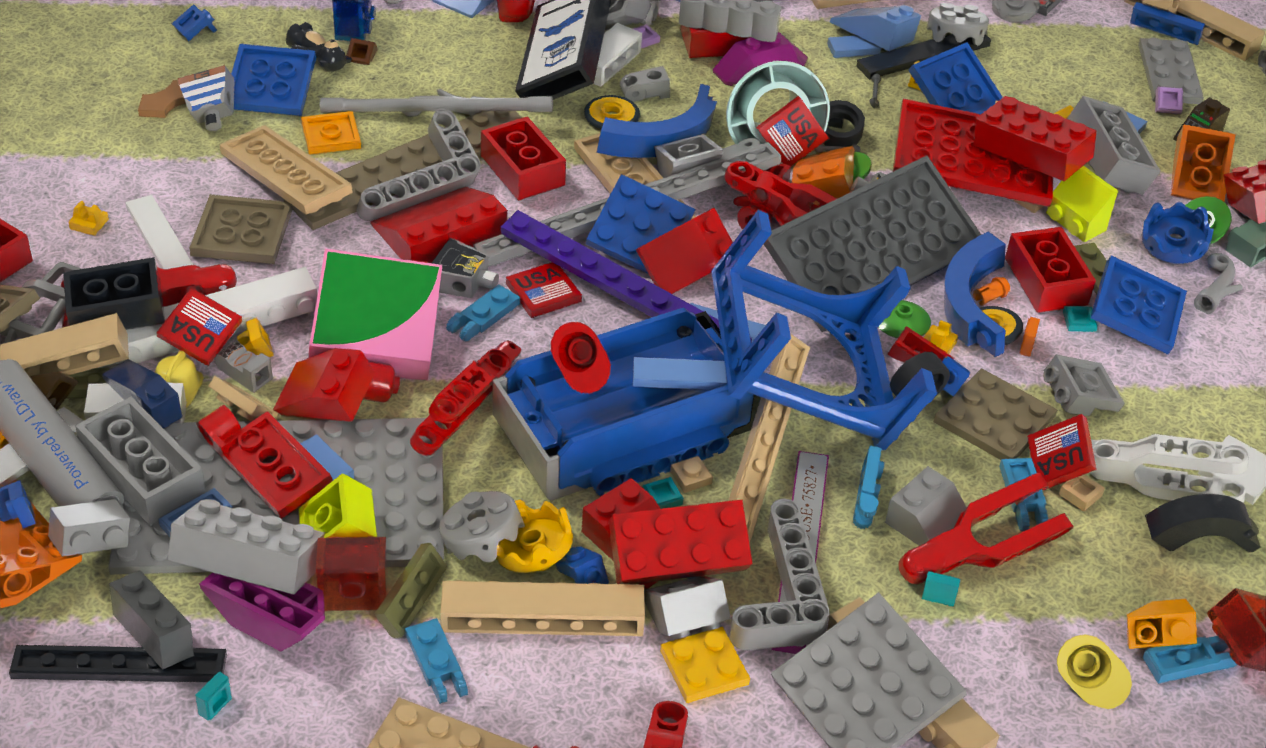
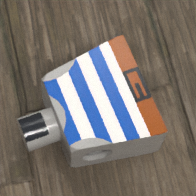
M223 65L178 78L188 110L197 123L205 122L208 131L221 129V118L231 116L234 112V77L227 67Z

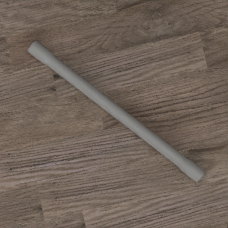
M530 96L528 98L320 99L321 113L348 111L417 112L437 111L439 109H448L450 111L553 112L552 96Z

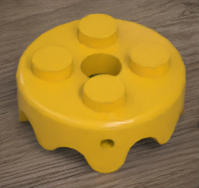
M515 500L525 527L518 528V535L515 541L503 539L498 543L496 559L501 566L514 572L545 571L561 560L572 545L573 532L565 507L557 509L548 501H544L539 509H531L524 501Z

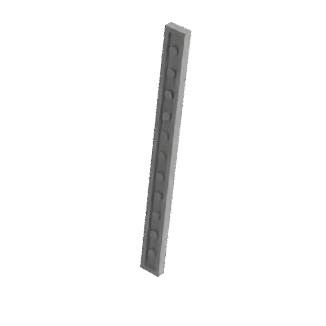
M769 142L645 185L675 200H680L725 184V171L733 162L747 161L761 170H767L781 164V155ZM743 166L739 167L741 171H746ZM608 198L539 222L570 239L592 230ZM502 234L474 244L475 249L487 254L488 267L532 252Z

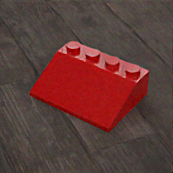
M465 186L370 221V223L400 259L432 263L449 238L474 247L475 243L501 235V226L508 220V210L494 195Z

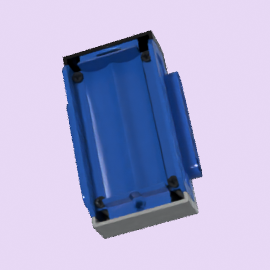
M685 308L597 335L611 363L608 381L599 391L588 394L572 389L556 364L551 350L517 361L506 373L505 377L493 380V416L545 496L552 501L592 487L597 495L603 496L605 492L611 491L630 478L640 483L660 476L659 473L670 472L672 464L699 456L701 460L713 457L714 453L718 452V454H721L729 446L728 438L751 430L761 397L746 392L741 400L731 397L729 395L728 382L725 386L713 390L633 386L634 357L724 361L719 327L706 311L694 314Z

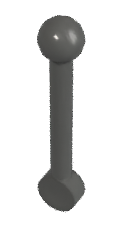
M874 74L871 78L873 82V95L869 102L873 108L879 106V101L877 100L878 83L881 81L879 74Z
M821 144L814 150L816 153H822L823 151H830L844 147L824 146L823 144ZM852 144L854 152L861 151L858 145Z

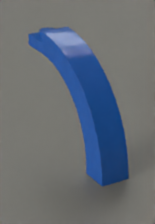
M700 84L698 96L693 106L685 113L668 120L630 122L605 117L596 153L628 158L656 157L655 146L701 134L706 135L711 127L717 101L712 100L713 97L708 96L710 86Z
M988 231L963 246L949 263L945 275L944 311L947 322L952 324V331L958 335V338L967 347L978 343L981 348L997 357L1004 353L1006 330L981 311L971 296L974 287L984 277L1005 267L1006 244Z

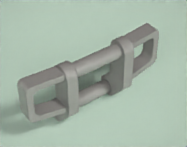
M59 262L42 280L33 279L26 281L22 287L35 289L40 298L45 297L57 303L40 328L18 321L21 316L12 320L9 323L10 326L0 333L6 336L4 343L15 341L17 337L23 339L54 330L65 313L66 307L64 288L53 283L63 272L79 270L81 268L65 262Z

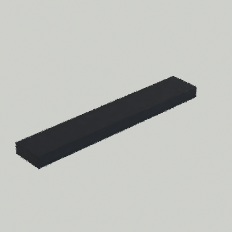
M950 34L946 35L941 42H936L932 39L858 59L856 67L870 80L874 74L885 76L910 69L916 61L921 62L968 42L973 51L989 47L991 39L984 35L983 42L977 46L973 44L972 37L965 39L963 42H957L955 36Z
M16 645L9 675L11 679L209 682L218 672L224 674L227 651L226 649L193 648L194 656L162 669L143 647Z

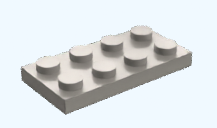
M1140 38L1138 46L1152 101H1155L1157 87L1183 89V103L1200 104L1203 102L1204 97L1188 41Z

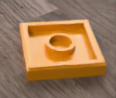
M353 111L301 117L309 155L361 149V141Z

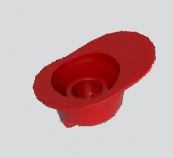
M496 0L500 21L523 22L532 14L535 0Z
M569 322L561 325L552 337L551 353L566 382L572 389L580 393L591 394L599 391L607 383L611 370L609 357L599 338L589 326L581 322Z

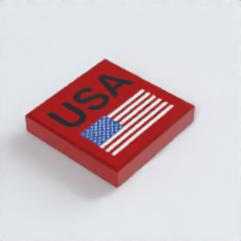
M799 96L756 127L765 141L769 142L781 155V163L790 166L829 139Z
M553 262L506 276V285L511 292L520 297V304L530 318L582 302L581 292L564 270Z
M191 288L156 333L158 338L209 366L242 323V316Z
M1083 414L1027 436L1030 455L1036 473L1040 472L1049 486L1048 488L1097 470L1088 421Z

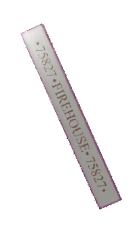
M798 451L792 501L797 503L800 508L816 563L829 455ZM782 581L780 582L778 602L787 601ZM806 645L771 648V650L797 654Z

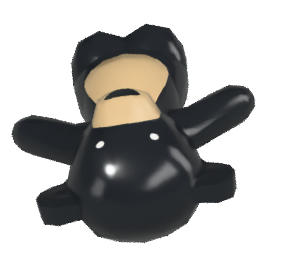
M304 22L298 25L295 23L287 31L286 44L291 49L315 51L316 60L327 72H336L342 69L346 63H351L352 58L345 55V52L338 46L335 40L331 39L326 42L321 34L313 31L311 24Z

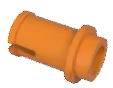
M995 277L991 283L973 291V298L976 301L982 299L978 303L983 306L998 297H1006L1008 292H1010V284L1004 277Z

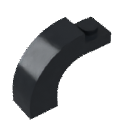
M1219 494L1185 496L1169 501L1145 515L1152 540L1168 551H1174L1189 541L1204 536L1226 537L1247 552H1254L1261 548L1257 537L1259 533L1258 527L1249 518L1245 504L1229 496Z

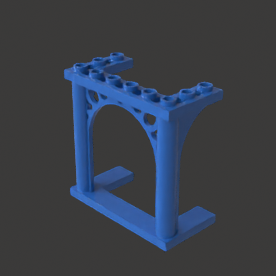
M757 210L711 271L729 395L741 400L746 392L872 437L874 446L886 450L937 395L932 372L923 368L919 370L895 398H893L890 388L889 376L877 328L891 315L892 310L897 304L906 298L911 289L906 269L896 266L881 284L866 291L849 295L818 293L748 266V263L772 234L768 213ZM743 292L809 317L827 329L842 344L854 364L857 376L854 391L843 396L826 395L765 373V369L791 339L788 318L776 312L751 343ZM845 333H850L851 340L845 336ZM859 399L864 401L865 407L862 405Z

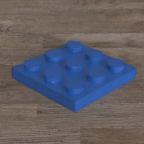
M968 42L916 63L908 70L928 102L933 105L967 112L986 111L995 104V101L1003 98Z
M240 44L231 73L234 77V110L302 116L316 61L315 51Z
M621 174L585 244L648 274L636 249L691 220L696 209Z
M1111 255L1106 262L1090 318L1152 348L1169 354L1174 348L1187 291Z

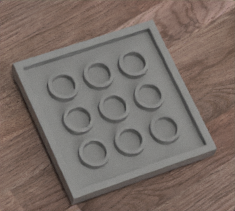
M879 592L771 673L774 681L829 748H898L967 695L965 688Z

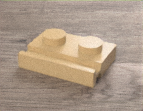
M214 376L208 385L218 393L216 398L230 407L233 404L240 407L237 413L250 421L255 420V418H258L267 411L276 420L280 417L279 413L240 387L217 376Z

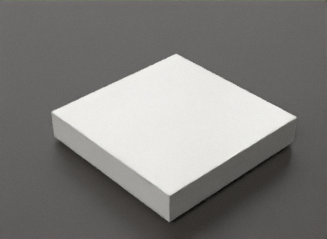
M1228 435L1223 443L1238 444L1248 450L1249 463L1247 470L1239 475L1199 471L1198 474L1212 478L1213 475L1220 476V479L1238 481L1246 489L1245 501L1253 505L1266 489V455ZM1230 456L1226 458V460L1230 462L1242 461L1240 458L1235 456ZM1227 490L1234 495H1238L1236 491Z

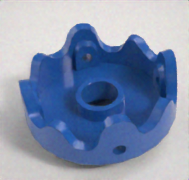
M1157 202L1151 207L1144 221L1141 234L1142 242L1150 254L1165 262L1184 264L1198 260L1209 249L1213 235V228H1210L1208 223L1207 210L1202 206L1192 210L1182 202H1177L1172 207L1163 209V206ZM1177 234L1180 235L1182 238L1175 239L1170 235Z

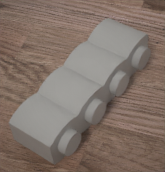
M680 0L679 24L690 28H704L711 32H727L738 37H752L760 41L773 42L776 40L779 30L781 6L772 1Z

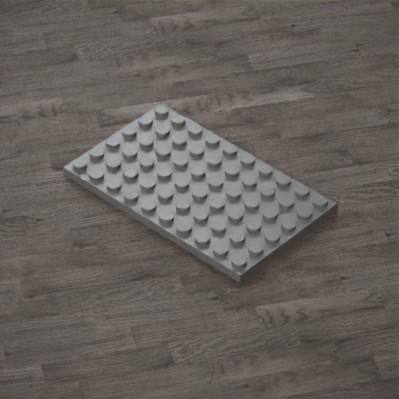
M426 418L354 419L353 422L338 420L278 421L299 443L317 434L354 470L353 479L372 489L377 539L355 556L321 559L320 569L406 567L419 546L424 543H431L444 561V542L439 533V526L443 517V445L434 454L425 456L416 452L410 444V438L416 428ZM238 421V422H239V424H240V426H241V429H242L244 426H246L247 424H249V423L252 422V421ZM435 421V423L440 428H442V423ZM196 422L172 423L164 428L202 467L206 492L215 488L233 508H246L251 513L264 517H278L208 444L200 433ZM420 436L425 443L432 444L428 438ZM268 456L262 463H271L277 457ZM287 474L280 479V481L288 482L295 477V475ZM124 499L122 508L130 517L128 547L111 549L109 561L110 575L132 574L137 571H141L143 574L209 572L169 561L170 537L160 527L159 522L150 526ZM302 505L283 517L282 521L294 525L300 524L299 508Z

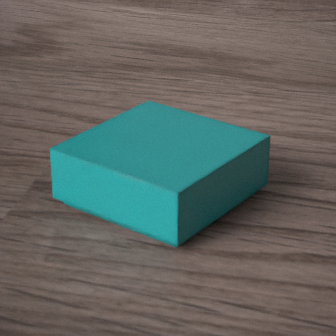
M1064 306L1063 315L1068 331L1096 332L1097 322L1090 318L1093 308L1087 306Z
M671 477L642 485V488L653 496L661 509L683 505L684 498Z
M928 571L922 599L954 607L960 579Z
M218 672L195 695L198 714L204 719L211 720L232 699L229 677L221 672Z

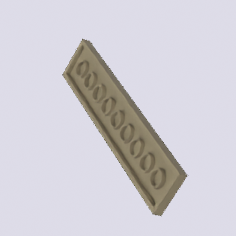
M482 111L458 122L480 159L482 158L481 130L523 117L516 111ZM427 134L336 172V174L351 183L353 191L352 194L343 197L340 201L332 202L320 208L317 212L307 215L293 205L292 210L312 230L318 229L357 212L359 199L365 189L442 162V159ZM366 202L369 206L373 205L371 202Z

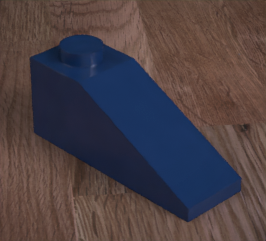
M129 359L102 374L103 379L123 400L132 396L163 429L182 418L178 393L159 374Z

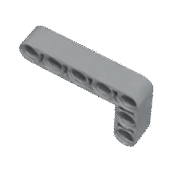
M448 109L437 110L428 127V135L442 162L365 189L361 194L356 209L361 219L364 221L376 220L473 184L481 169V163L453 112ZM439 177H444L447 181L441 180ZM415 185H419L423 189H418ZM392 193H393V194H396V195H398L400 198H395V197H393L391 194H392ZM366 202H371L376 207H371Z
M778 499L773 502L768 523V534L787 601L743 605L735 609L732 617L730 641L738 649L755 650L806 645L812 643L826 632L829 607L800 508L797 503L790 499Z

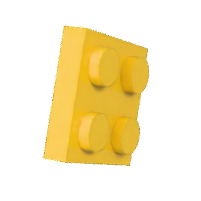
M723 626L662 643L660 646V652L686 703L749 685L750 677Z

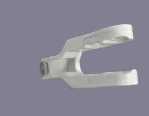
M1154 434L1135 442L1108 439L1091 440L1097 470L1087 474H1092L1096 479L1126 483L1144 495L1172 501L1197 494L1225 495L1223 491L1233 490L1238 495L1229 497L1243 503L1245 501L1246 489L1238 481L1220 479V476L1214 475L1213 478L1189 475L1188 472L1146 467L1143 465L1152 464L1239 475L1247 470L1249 463V452L1241 445ZM1203 452L1208 454L1209 457L1198 458L1193 454ZM1230 456H1235L1240 458L1242 461L1230 462L1226 460V458ZM1202 486L1206 488V490L1203 492L1193 491L1191 487Z

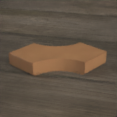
M172 80V83L160 92L142 94L138 108L139 117L166 118L168 112L173 108L186 104L178 80Z

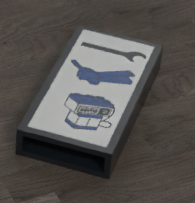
M549 0L537 6L515 89L520 98L552 96L554 100L594 84L611 0Z

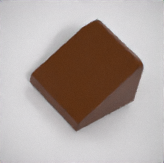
M351 38L346 56L351 57V62L370 65L378 48L375 42Z

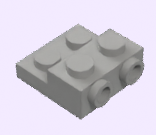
M1056 354L1044 369V381L1050 383L1051 388L1055 391V401L1060 403L1062 408L1070 414L1090 416L1095 408L1119 412L1125 404L1102 363Z

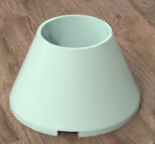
M789 61L768 62L749 71L736 84L727 104V127L734 143L738 144L740 141L748 138L758 139L760 144L766 143L756 128L761 123L754 122L753 111L759 98L764 93L776 88L789 89V102L799 96L825 132L829 122L830 104L828 94L822 82L806 67Z

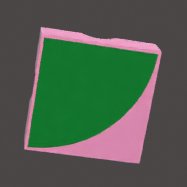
M325 249L308 358L334 348L361 350L368 361L392 365L395 370V376L406 379L428 380L442 265Z

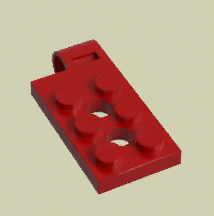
M225 405L220 406L196 422L200 433L208 444L281 519L333 481L331 474L268 411L242 429L234 414ZM268 456L277 457L271 463H262ZM287 474L295 475V477L288 482L280 481V479Z

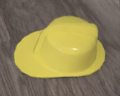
M180 350L177 355L163 358L158 362L155 373L159 374L166 382L183 383L187 408L194 400L204 379L202 372L196 370L194 362L186 357L184 351Z
M1084 634L1072 637L1060 648L1057 656L1058 671L1063 679L1086 703L1105 709H1113L1124 703L1130 695L1132 686L1130 672L1103 641L1095 636Z

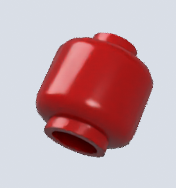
M368 361L374 369L375 375L363 400L387 402L392 394L398 393L400 377L395 376V370L392 365Z

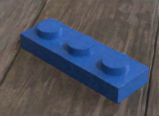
M1139 2L1135 3L1130 20L1131 24L1196 45L1201 40L1205 25L1204 23Z

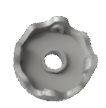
M941 3L939 7L933 8L930 11L927 30H932L933 39L936 42H941L945 38L946 33L950 32L955 36L957 42H963L965 39L972 37L973 44L979 46L983 42L984 35H987L989 19L984 13L978 11L977 6L965 5L963 7L954 6L951 3Z
M475 491L465 495L462 500L454 504L445 513L440 522L439 533L449 554L454 553L459 560H464L468 555H475L482 561L489 563L497 557L498 543L503 539L515 541L518 535V528L525 527V524L514 499L508 494L499 491Z

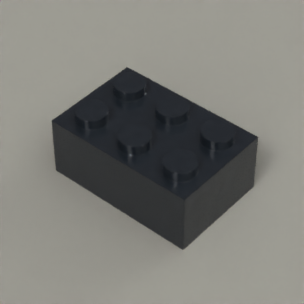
M155 257L63 272L66 315L70 326L115 313L118 314L126 330L163 324L165 322L161 282Z

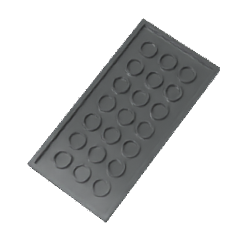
M925 156L772 230V234L766 240L764 246L787 281L822 294L849 295L866 291L881 284L896 266L906 269L909 284L912 286L948 267L952 258L963 246L982 234L929 157ZM815 321L821 332L827 330Z

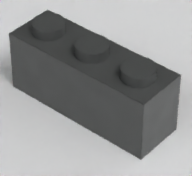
M141 571L128 574L109 583L113 615L162 669L194 656L191 623Z

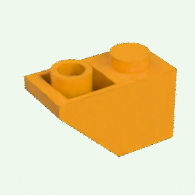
M1187 599L1152 601L1126 615L1129 649L1197 644L1196 611Z

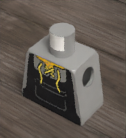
M449 238L431 263L442 265L439 293L472 298L480 286L493 289L499 281L498 273L488 271V256L486 253L452 238Z

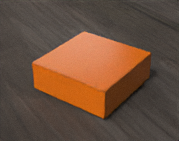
M1028 318L1019 352L1020 355L1031 356L1040 319Z

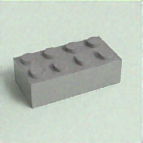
M1082 96L1067 119L1097 130L1094 157L1089 161V165L1094 169L1097 176L1111 186L1120 188L1127 193L1134 192L1143 195L1161 171L1126 111L1122 107Z
M132 396L75 425L77 437L123 493L124 499L150 526L159 522L158 519L206 493L202 467Z
M205 499L200 500L171 523L168 560L295 594L320 569L325 533L314 530L310 525H294L283 522L281 518L276 516L264 517L253 514L246 508H230L220 505L216 500Z

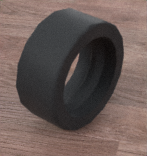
M830 101L829 119H846L855 128L848 132H836L827 126L825 133L829 139L822 144L825 146L849 147L852 144L857 145L862 138L865 125V117L862 110L848 101Z
M923 352L915 355L901 365L892 376L890 382L891 391L897 396L919 370L923 368L932 372L938 395L949 380L948 368L932 352Z

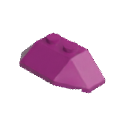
M778 31L776 40L773 42L760 41L752 37L736 42L713 68V73L725 85L733 86V84H737L745 74L757 66L773 61H789L805 67L808 56Z
M213 572L199 583L200 589L232 627L280 652L302 641L325 620L324 592L308 583H305L295 594Z

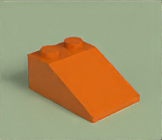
M1184 124L1177 137L1173 160L1171 196L1192 200L1210 196L1225 202L1226 188L1223 175L1230 172L1236 134Z
M849 146L803 157L793 168L792 183L811 184L837 199L852 192L854 147Z

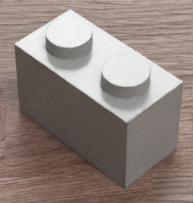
M116 499L51 507L48 537L62 557L128 547L130 517Z

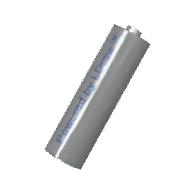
M1 360L0 432L58 506L116 499L122 507L124 503L123 493L16 360Z

